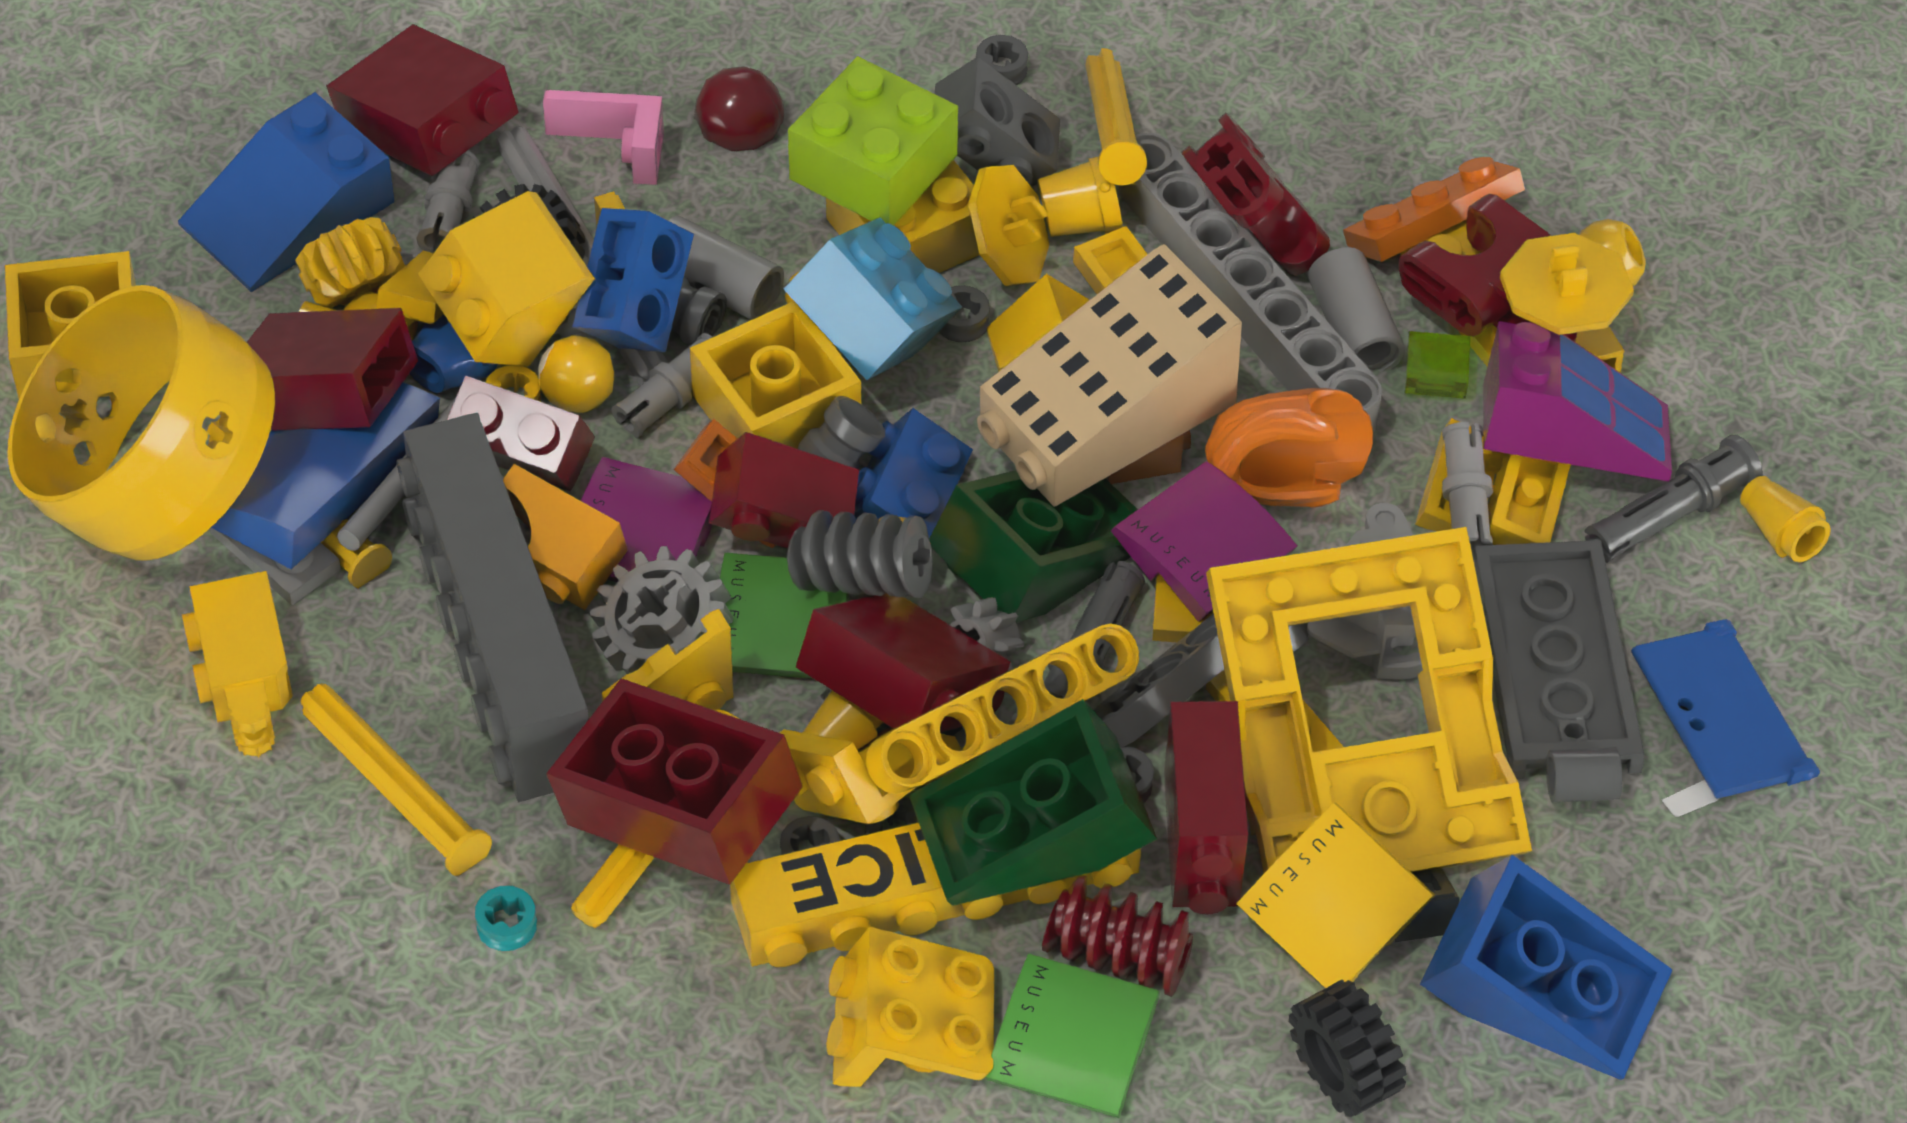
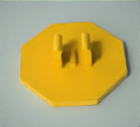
M1014 165L991 166L979 169L968 203L979 255L1005 286L1037 282L1040 279L1050 245L1044 221L1048 212L1040 204L1037 193Z
M1576 233L1527 239L1500 272V280L1512 313L1558 335L1608 328L1634 293V288L1621 254Z

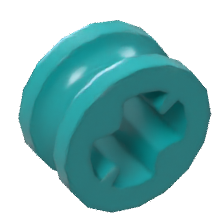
M515 886L495 887L484 893L475 906L477 933L480 940L489 948L498 951L516 950L531 941L537 930L535 904L532 897L521 888ZM503 909L509 916L517 914L518 924L509 927L503 921L495 923L494 913Z

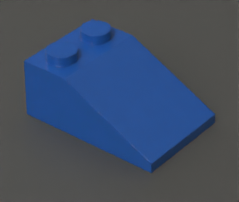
M314 92L268 120L178 220V224L250 292H253L297 264L295 259L305 245L317 240L320 234L328 233L338 225L343 226L356 219L365 220L394 203L389 157Z
M1510 855L1470 879L1420 985L1464 1016L1622 1080L1627 1073L1673 969L1517 857Z

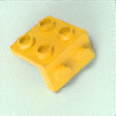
M889 727L884 729L883 731L878 733V737L893 730L894 728ZM786 729L779 732L785 735L803 786L794 798L796 805L802 810L865 824H873L891 816L899 807L898 801L913 790L910 789L895 794L886 792L876 786L869 776L866 766L867 752L873 741L857 750L851 741ZM941 734L946 746L955 751L962 750L955 736ZM892 743L887 756L889 767L896 775L902 778H909L914 770L913 756L904 745ZM940 775V776H938V777H936V778H934V779H932V780H930V781H928V782H926V783H924V784H922V785H920V786L929 784V783H931V782L937 780L938 778H940L942 775Z
M869 926L846 956H839L836 959L829 978V993L831 996L836 997L835 1018L829 1028L826 1042L828 1055L834 1056V1085L861 1087L886 1058L973 1080H982L993 1069V1058L991 1055L994 1049V966L987 957Z

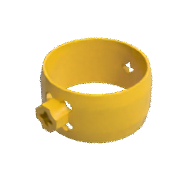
M136 285L117 290L93 303L71 321L48 347L31 373L18 400L10 426L7 452L10 474L18 489L44 515L92 545L133 560L147 561L168 556L188 546L209 530L231 507L251 478L265 449L273 421L275 391L271 373L266 363L239 334L191 301L148 285ZM66 369L73 370L74 383L59 382L55 378ZM169 382L164 397L145 430L123 457L107 471L116 458L126 434L138 415L154 395ZM107 393L111 400V412L108 417L100 418L96 410L97 400L100 395ZM220 415L219 427L225 432L224 439L222 441L212 440L207 446L208 432L202 428L205 418L216 419ZM80 442H86L90 452V457L83 464H78L74 454V448Z

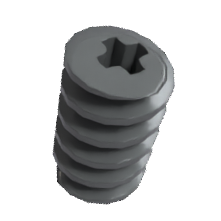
M817 510L811 515L806 527L801 526L794 532L787 552L788 570L793 583L799 590L814 591L819 589L820 591L832 593L841 590L843 593L860 594L864 591L869 595L882 596L887 593L889 596L906 597L910 594L912 597L922 599L932 579L933 560L927 526L922 517L910 515L902 522L899 516L886 514L879 521L877 516L871 513H863L856 519L853 513L840 511L833 518L830 512Z

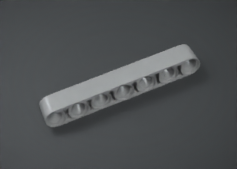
M1154 133L1135 135L1137 143L1145 151L1147 167L1142 177L1134 183L1119 185V193L1123 200L1162 245L1165 244L1242 321L1241 337L1287 391L1307 388H1330L1348 392L1361 402L1364 410L1370 415L1374 435L1377 429L1382 395L1381 384L1377 377L1246 228H1242L1226 212L1202 179L1171 142L1163 136Z

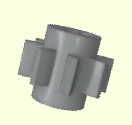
M991 597L977 600L974 606L971 603L951 608L952 615L956 620L950 624L952 627L1010 661L1008 657L1017 648L1024 647V641L1019 639V630L1015 622L1018 615L1016 613L1007 614L997 611L996 598ZM1010 663L1008 671L1013 669L1012 663Z

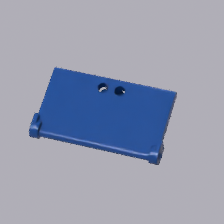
M1728 619L1706 623L1703 631L1637 645L1632 648L1631 653L1715 798H1723L1786 782L1790 786L1818 777L1820 774L1819 768L1812 758L1806 756L1735 637L1737 631ZM1679 706H1684L1688 708L1689 711L1683 710Z

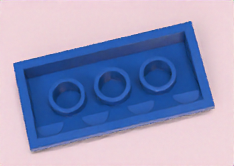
M402 383L371 427L271 430L260 461L245 488L226 513L211 528L292 570L333 532L343 520L347 519L369 498L395 468L397 460L402 459L406 455L403 431L434 423L439 415L440 398L420 388Z

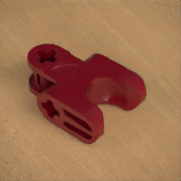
M1225 112L1218 119L1222 128L1198 150L1189 145L1181 153L1226 212L1242 228L1249 229L1289 274L1301 275L1309 271L1312 264L1320 256L1327 253L1330 247L1329 236L1302 202L1284 185L1264 160L1265 155L1254 141Z
M1488 194L1470 205L1467 211V239L1472 247L1480 252L1479 254H1454L1439 247L1435 242L1423 241L1405 252L1399 259L1400 278L1407 292L1461 333L1475 337L1491 325L1497 328L1499 321L1511 324L1530 322L1512 313L1500 280V272L1527 239L1551 235L1499 196ZM1577 332L1564 334L1576 342Z

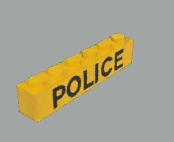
M918 822L746 863L730 884L731 903L751 966L769 963L774 967H787L801 961L807 953L832 947L840 951H850L869 926L889 932L900 931L904 935L912 936L929 931L939 921L964 915L972 920L985 919L996 914L1002 906L1030 900L1035 904L1050 903L1057 900L1064 889L1068 890L1078 876L952 906L946 900ZM1141 848L1099 871L1083 874L1087 876V885L1094 884L1096 887L1102 888L1107 883L1116 887L1128 880L1131 875L1139 873Z

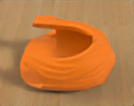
M1307 388L1265 394L1241 400L1217 416L1205 447L1208 463L1234 480L1261 505L1322 507L1339 500L1342 483L1362 474L1373 445L1372 422L1370 415L1364 410L1361 402L1348 392L1342 390Z

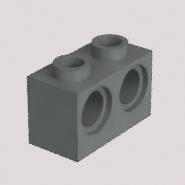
M974 58L935 84L936 95L958 105L957 156L977 171L984 167L1014 165L1031 187L1038 183V179L1057 172L1060 118L981 58Z

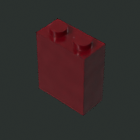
M414 24L326 85L334 109L382 152L431 176H434L519 113L503 64Z
M402 308L269 313L247 341L250 347L266 363L272 376L275 391V407L271 430L371 427L418 362Z
M885 593L882 596L874 595L813 609L795 667L895 729L1008 672L1011 661L908 599L889 596ZM997 690L992 698L994 713L1000 707L1005 691ZM945 716L940 725V733L963 726L954 717Z
M1238 701L1171 702L1164 767V786L1172 907H1189L1198 914H1215L1227 907H1239L1236 903L1241 898L1248 841Z

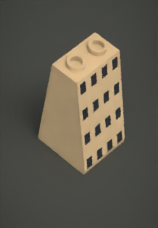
M1163 244L1150 252L980 386V415L977 418L980 433L990 447L993 449L1000 448L1015 464L1018 475L1028 488L1032 490L1038 489L1055 507L1236 404L1242 321Z

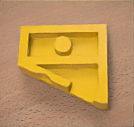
M720 609L711 611L700 619L707 632L678 654L671 645L667 644L650 656L638 670L626 674L622 679L712 710L721 709L725 702L734 698L731 628ZM618 681L602 692V702Z

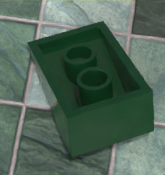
M1017 470L957 484L929 541L931 548L946 561L948 568L954 574L962 577L983 599L996 598L997 611L1007 614L1016 613L1018 617L1015 622L1017 623L1047 614L1102 577L1105 569L1111 562H1114L1117 566L1119 561L1129 559L1131 556L1111 530L1138 509L1106 478L1054 507L1038 489L1032 490L1028 488L1021 480Z
M1084 699L909 795L944 895L952 906L1096 872L1157 839L1116 735Z

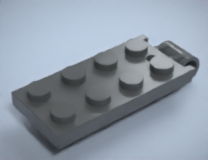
M1601 540L1475 546L1473 562L1493 655L1494 686L1508 763L1516 779H1524L1526 769L1546 768L1548 794L1552 803L1620 799L1622 793L1621 764H1627L1628 774L1642 773L1644 750Z

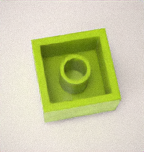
M857 56L788 128L789 179L870 221L881 217L885 223L894 226L957 157L958 105Z

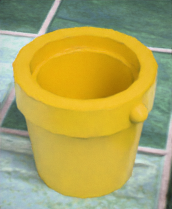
M1099 156L1089 158L1086 163L1038 179L1042 206L1048 212L1045 218L1050 237L1104 231L1106 234L1123 227L1115 184L1108 182L1101 175L1098 165Z

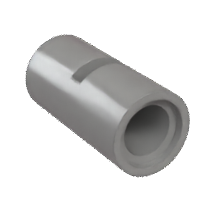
M675 216L669 220L694 233L684 274L691 287L696 289L709 287L724 293L727 298V308L751 320L765 314L778 299L784 283V270L781 266L681 216Z
M1344 247L1331 250L1320 256L1310 267L1308 278L1325 319L1369 369L1378 367L1380 372L1393 369L1402 360L1405 347L1365 255L1356 248Z

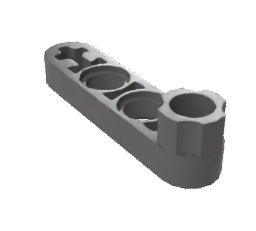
M1214 613L1094 709L1095 713L1116 735L1120 747L1132 743L1170 713L1171 702L1186 701L1224 670ZM1308 623L1288 626L1293 652L1309 640L1307 632Z

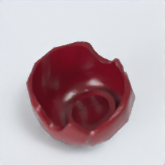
M745 66L723 68L706 79L696 99L694 119L697 120L703 137L707 141L730 151L755 150L771 141L779 131L780 125L784 121V104L776 85L761 71Z

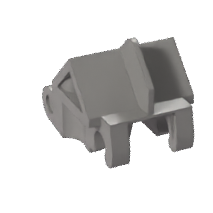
M1379 503L1373 505L1367 511L1365 529L1356 531L1346 546L1412 536L1414 534L1400 508L1390 503ZM1410 606L1308 623L1307 632L1310 636L1371 668L1373 667L1377 679H1410L1418 677L1417 674L1423 670L1420 653L1414 652L1409 655H1400L1393 651V648L1396 646L1413 645L1416 633Z

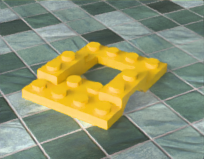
M1467 527L1212 567L1206 572L1230 701H1238L1246 811L1251 836H1257L1264 873L1333 803H1337L1411 873L1504 858L1510 855H1522L1532 851L1519 783L1502 751L1492 702L1493 655ZM1410 606L1423 668L1417 675L1429 733L1313 752L1288 626Z

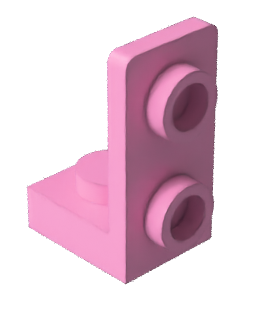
M560 90L545 91L543 108L546 135L622 139V163H632L633 184L657 185L664 137L662 96Z

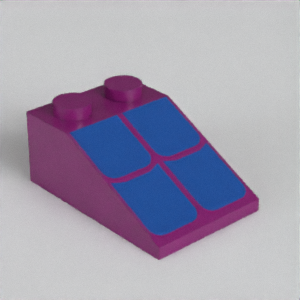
M1498 322L1483 383V449L1670 481L1672 460L1668 405L1564 334L1558 335L1532 322H1521L1518 324Z

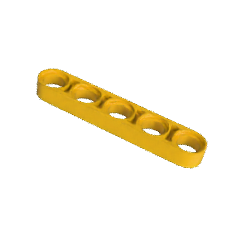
M1111 623L1101 625L881 735L871 743L867 752L866 766L869 776L876 786L882 790L897 794L918 787L1008 741L1082 699L1087 700L1128 679L1135 672L1139 664V649L1136 640L1128 630L1120 625ZM1098 639L1106 640L1116 650L1118 663L1113 673L1104 671L1095 661L1093 651ZM1048 664L1057 666L1066 675L1068 691L1063 699L1051 695L1044 685L1043 672ZM997 690L1007 692L1016 702L1018 709L1017 718L1012 725L1003 723L994 714L992 698ZM945 716L954 717L960 721L965 729L966 744L961 751L952 750L942 740L940 725ZM892 743L904 745L913 756L914 770L909 778H902L896 775L889 767L887 756Z

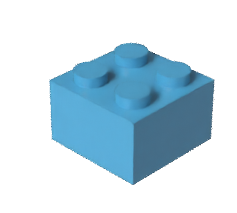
M881 217L829 239L784 288L787 294L866 380L913 357L962 308L951 295L952 289L947 280L935 270L926 268L910 250V242L903 232L892 224L885 223Z

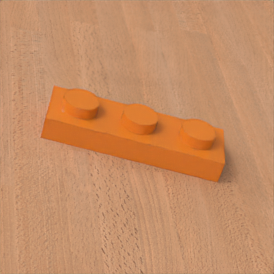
M1479 157L1468 160L1459 166L1458 173L1442 181L1436 180L1422 183L1412 189V196L1394 205H1380L1366 211L1363 214V220L1343 229L1346 244L1348 247L1360 250L1365 257L1383 262L1466 220L1468 207L1481 197L1493 194L1506 200L1524 191L1525 187L1520 168L1495 162L1491 157Z

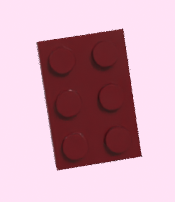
M622 678L546 773L567 825L728 885L733 882L803 787L784 734Z

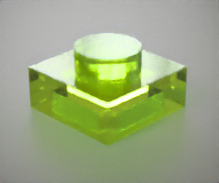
M1409 331L1404 393L1466 399L1469 384L1470 336Z

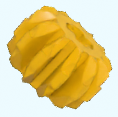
M373 217L365 220L356 219L349 224L338 225L328 233L320 234L317 240L307 243L295 259L300 270L299 277L306 292H310L315 303L328 308H333L339 304L345 306L362 291L378 292L379 287L405 266L400 254L402 250L395 235L391 234L385 222H382L380 218Z

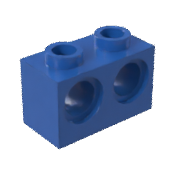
M602 208L587 265L595 280L579 299L572 327L618 348L666 352L694 233L650 211Z

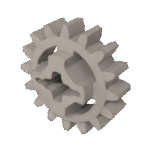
M667 546L660 547L657 559L651 562L648 561L641 551L636 553V568L629 572L619 565L614 567L613 571L619 580L614 587L600 585L597 589L606 606L593 608L590 612V616L599 627L592 633L593 639L604 652L603 655L616 671L623 668L626 674L638 670L650 656L667 644L671 645L678 654L707 632L700 619L711 611L720 609L727 623L733 622V615L725 604L731 599L730 593L721 579H719L720 577L708 561L700 564L693 552L688 549L676 561Z

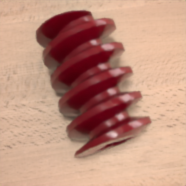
M1079 875L1068 890L1064 889L1052 909L1042 940V951L1050 952L1061 940L1062 957L1074 962L1086 949L1087 965L1089 968L1097 971L1102 969L1112 957L1113 976L1124 980L1137 967L1139 985L1149 988L1153 987L1163 975L1164 994L1172 997L1187 967L1192 950L1193 934L1189 933V912L1181 910L1170 926L1163 924V903L1156 901L1143 917L1138 915V894L1130 892L1118 908L1112 906V885L1105 883L1092 899L1087 897V876Z

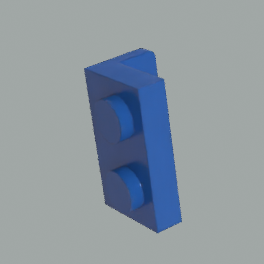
M912 408L894 424H891L889 421H885L882 424L885 430V437L874 451L867 452L872 457L868 466L859 471L854 516L856 519L863 513L875 514L878 519L886 514L905 518L910 515L919 516L924 520L930 538L954 488L961 478L973 449Z

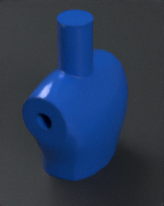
M444 314L432 324L425 323L419 334L412 340L418 362L409 374L424 388L432 392L439 393L450 388L461 387L465 376L482 380L491 374L498 365L475 362Z

